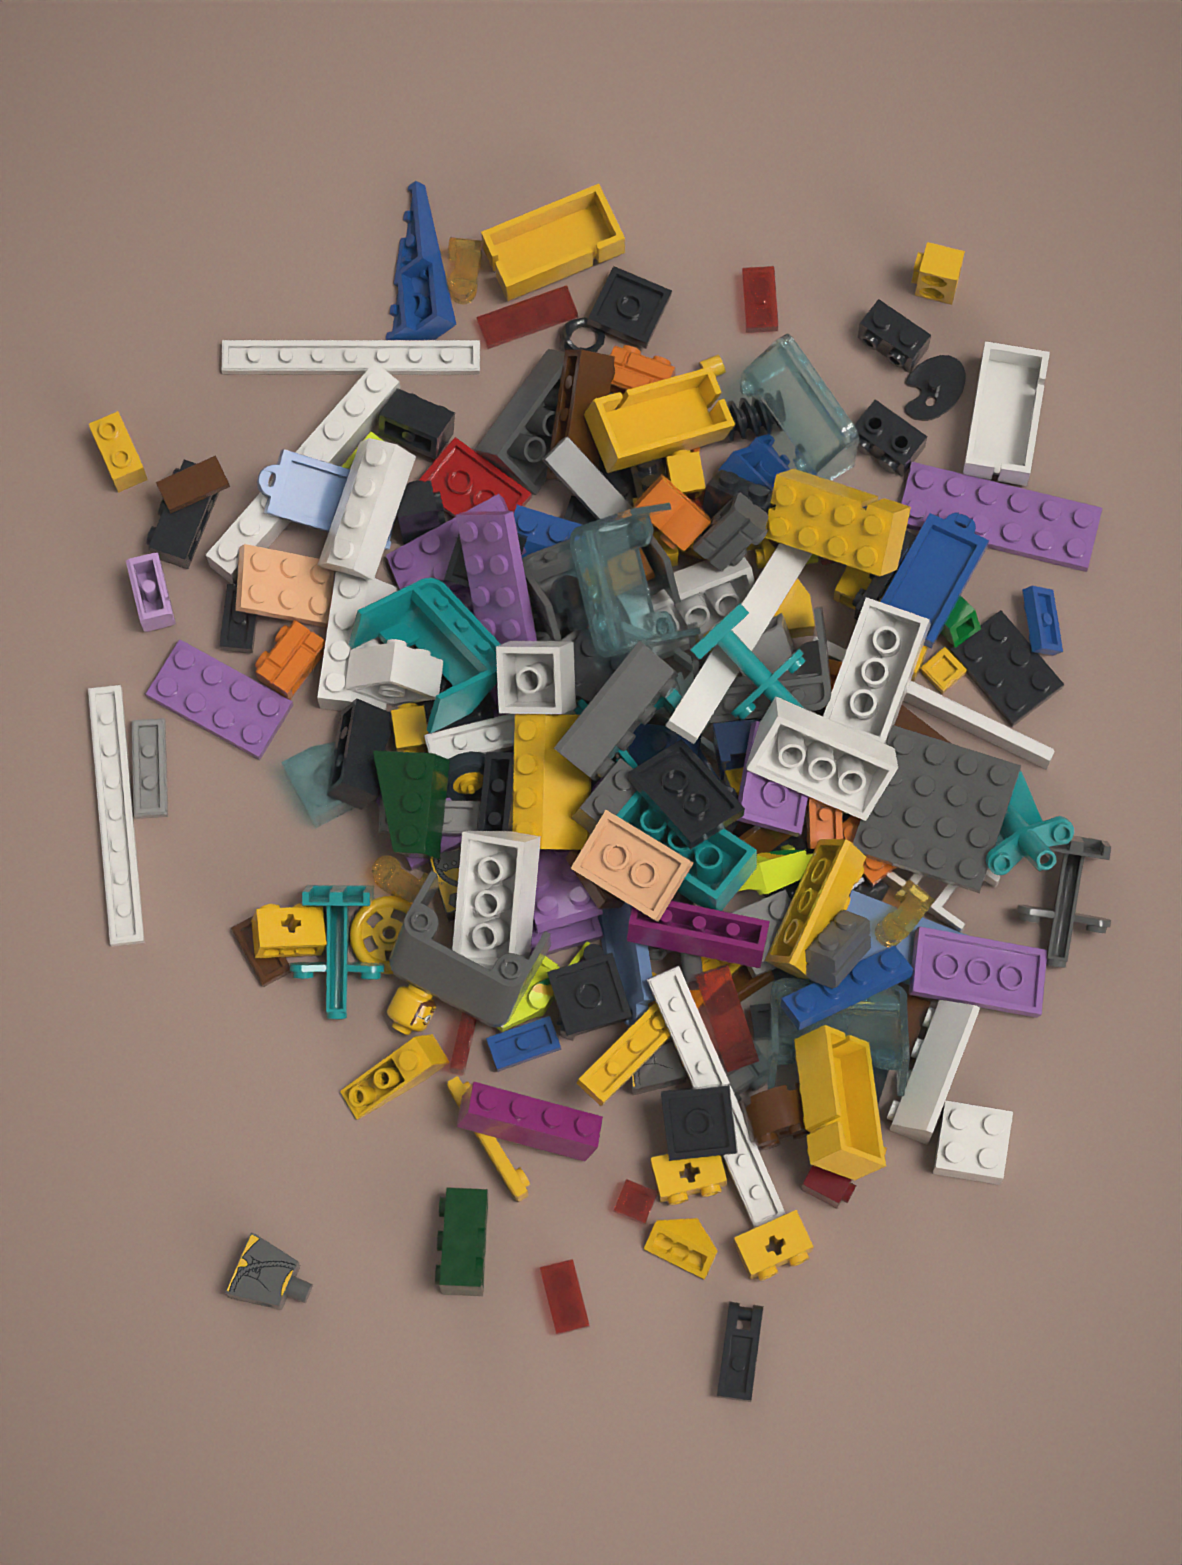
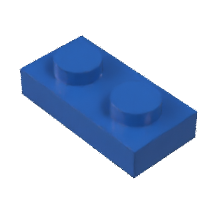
M1033 585L1022 589L1032 652L1052 656L1062 653L1063 647L1054 591Z
M550 1016L486 1038L497 1072L561 1050V1045Z

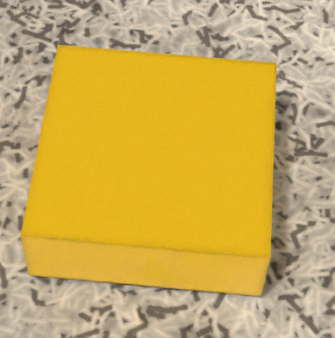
M944 647L920 668V672L943 694L967 673V669Z

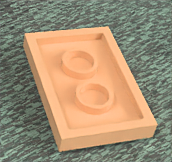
M244 544L239 547L236 611L327 627L333 594L334 570L318 566V558Z
M605 810L571 869L659 922L694 862L608 810Z

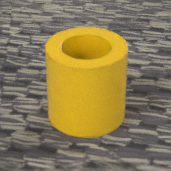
M718 354L699 362L700 369L711 367L715 377L726 373L723 361Z

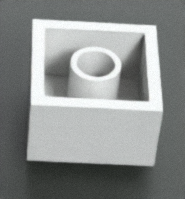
M390 639L387 640V644L381 645L365 644L364 648L350 650L345 688L391 706L434 700L440 692L443 660L430 656L431 652L428 650L409 648L406 646L407 643L402 640Z
M509 641L496 646L499 713L564 714L576 708L573 642Z
M945 1100L942 1108L932 1174L1000 1185L1004 1178L1013 1112Z

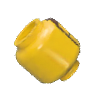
M411 984L400 986L387 1009V1015L394 1021L392 1027L406 1035H410L412 1030L416 1032L424 1031L436 1010V1002L432 999L433 996Z

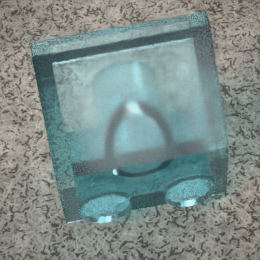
M336 742L312 746L281 762L290 784L315 829L355 808L326 796Z

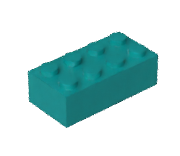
M638 791L633 794L616 815L694 862L677 892L700 907L722 911L757 868V850L725 829H722L690 850Z

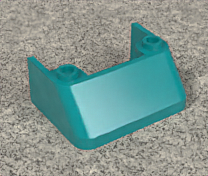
M435 578L421 579L357 610L348 644L352 649L377 637L384 644H387V640L396 639L406 642L407 647L415 644L418 649L430 651V656L443 660L442 674L453 686L436 695L426 728L430 734L472 713L498 683L496 646L501 644L442 581Z

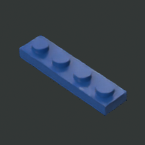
M894 945L858 962L836 988L832 989L815 982L781 998L780 1007L796 1028L801 1030L911 978L914 969Z

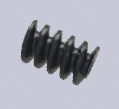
M778 390L776 400L771 392L765 393L764 403L758 395H754L751 406L746 398H740L739 408H737L732 400L727 402L728 409L735 423V426L727 435L730 442H734L735 432H738L743 440L746 439L748 429H751L755 437H758L761 426L765 428L768 434H772V427L775 423L781 432L784 431L787 412L781 390Z

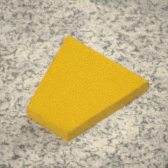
M698 1218L656 1220L644 1247V1250L704 1280L718 1252Z

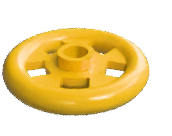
M382 896L375 898L370 906L360 908L350 927V944L360 962L383 963L384 972L381 973L394 974L390 967V961H386L385 952L393 950L403 923L391 918L395 909L407 914L413 904L411 901L398 896ZM378 913L383 919L372 928L367 921L373 914ZM393 929L396 935L392 939H386L383 936L385 930ZM372 936L378 948L369 952L363 940Z

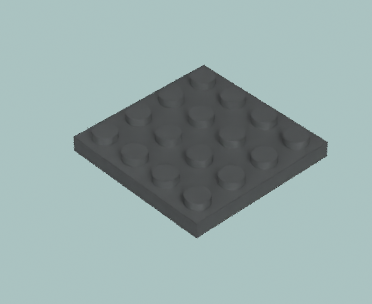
M892 725L886 745L895 748L898 769L867 820H860L853 844L867 858L980 893L988 870L986 856L996 845L1021 765Z

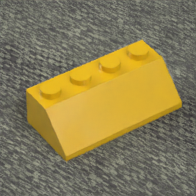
M515 714L512 832L541 836L540 849L582 850L590 837V833L574 821L572 816L590 796L591 778L554 749L580 715Z
M819 839L764 961L797 978L809 979L806 973V965L808 963L806 962L805 950L824 928L833 921V918L840 910H847L850 904L849 894L853 885L861 879L864 872V866L862 865L866 856L850 841L846 839Z

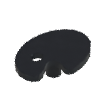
M939 355L925 360L911 372L907 378V385L920 389L921 394L905 406V411L909 417L919 421L933 420L944 415L954 407L963 393L966 381L965 369L958 359L950 355ZM934 398L936 403L933 406L926 405L927 399Z
M572 575L557 578L550 590V601L554 613L567 612V626L569 630L577 631L584 629L588 626L593 611L588 590L579 579Z

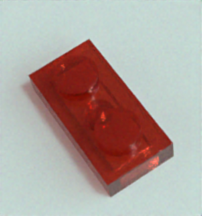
M774 266L742 268L746 333L778 331Z
M573 1259L540 1267L556 1336L589 1328L590 1325Z

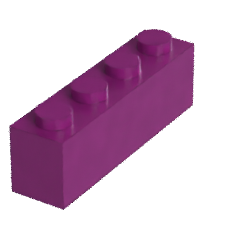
M671 901L659 922L632 907L627 941L761 968L770 921Z
M473 1081L462 1096L457 1127L586 1162L598 1148L603 1116Z

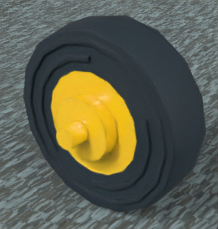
M469 751L449 758L446 798H450L452 801H470L481 797L486 754Z

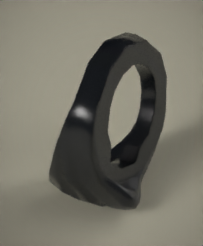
M586 317L570 320L562 327L560 332V351L586 350L597 353L604 345L605 333L598 328L588 325V318ZM588 327L596 333L597 341L591 347L578 348L570 340L572 333L578 328Z

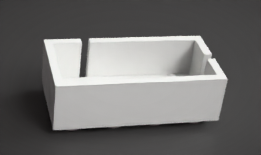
M985 341L963 474L991 480L992 475H999L998 482L1027 486L1031 473L1050 352Z

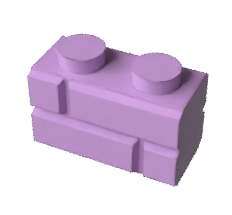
M158 553L126 560L137 611L144 632L176 624Z

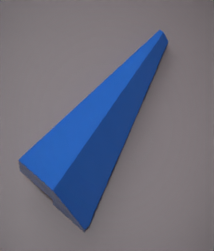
M414 181L408 186V191L412 194L410 211L404 212L403 220L408 223L406 238L400 239L394 285L398 287L396 304L390 307L389 314L394 316L392 332H387L386 340H436L457 325L426 187L424 184Z
M770 434L756 437L748 447L733 451L719 468V471L722 469L727 472H733L743 479L755 484H761L773 491L776 474L791 469L788 467L790 463L788 457L783 454L781 456L778 455L772 447L775 439Z

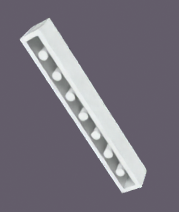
M374 362L295 453L340 466L379 422L380 412L396 389H401L400 381ZM261 492L206 554L210 568L231 584H237L239 547L247 544L268 549L291 522L265 514L264 510L268 497Z

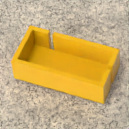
M600 184L581 190L481 232L482 248L493 271H496V278L507 301L593 266V259H597L598 264L625 253V237Z
M711 367L626 390L623 396L621 392L596 398L592 401L584 416L607 473L666 457L679 450L694 449L726 438L735 426L725 399L718 400L712 410L708 412V408L712 407L722 393Z
M797 469L776 474L770 502L776 504V507L770 508L768 511L769 517L766 524L768 532L764 538L877 576H883L897 570L910 514V506L886 498L878 500L876 495Z
M823 1025L794 1039L795 1059L800 1081L799 1090L804 1113L803 1122L805 1129L810 1132L807 1135V1153L810 1164L852 1180H857L886 1167L869 1042L852 1035L845 1036V1032L827 1025Z

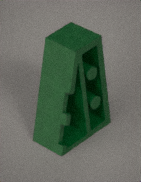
M373 750L393 852L409 858L440 859L450 760L435 753Z
M447 1187L446 1197L440 1196L439 1217H444L443 1231L438 1230L437 1251H442L441 1265L436 1264L435 1285L440 1286L442 1295L483 1296L488 1189Z

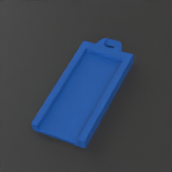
M959 512L948 515L946 519L929 513L880 601L881 603L930 619L931 625L923 645L931 649L989 543L988 539L975 534L976 526L974 520L966 515L959 514Z

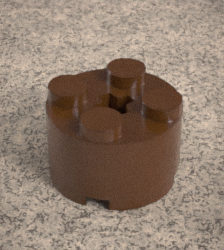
M795 1083V1090L788 1091L786 1085H781L750 1096L751 1104L746 1105L743 1101L739 1103L750 1141L760 1146L761 1150L777 1147L781 1144L780 1139L793 1136V1139L796 1140L810 1134L805 1129L803 1122L804 1113L799 1090L800 1083Z

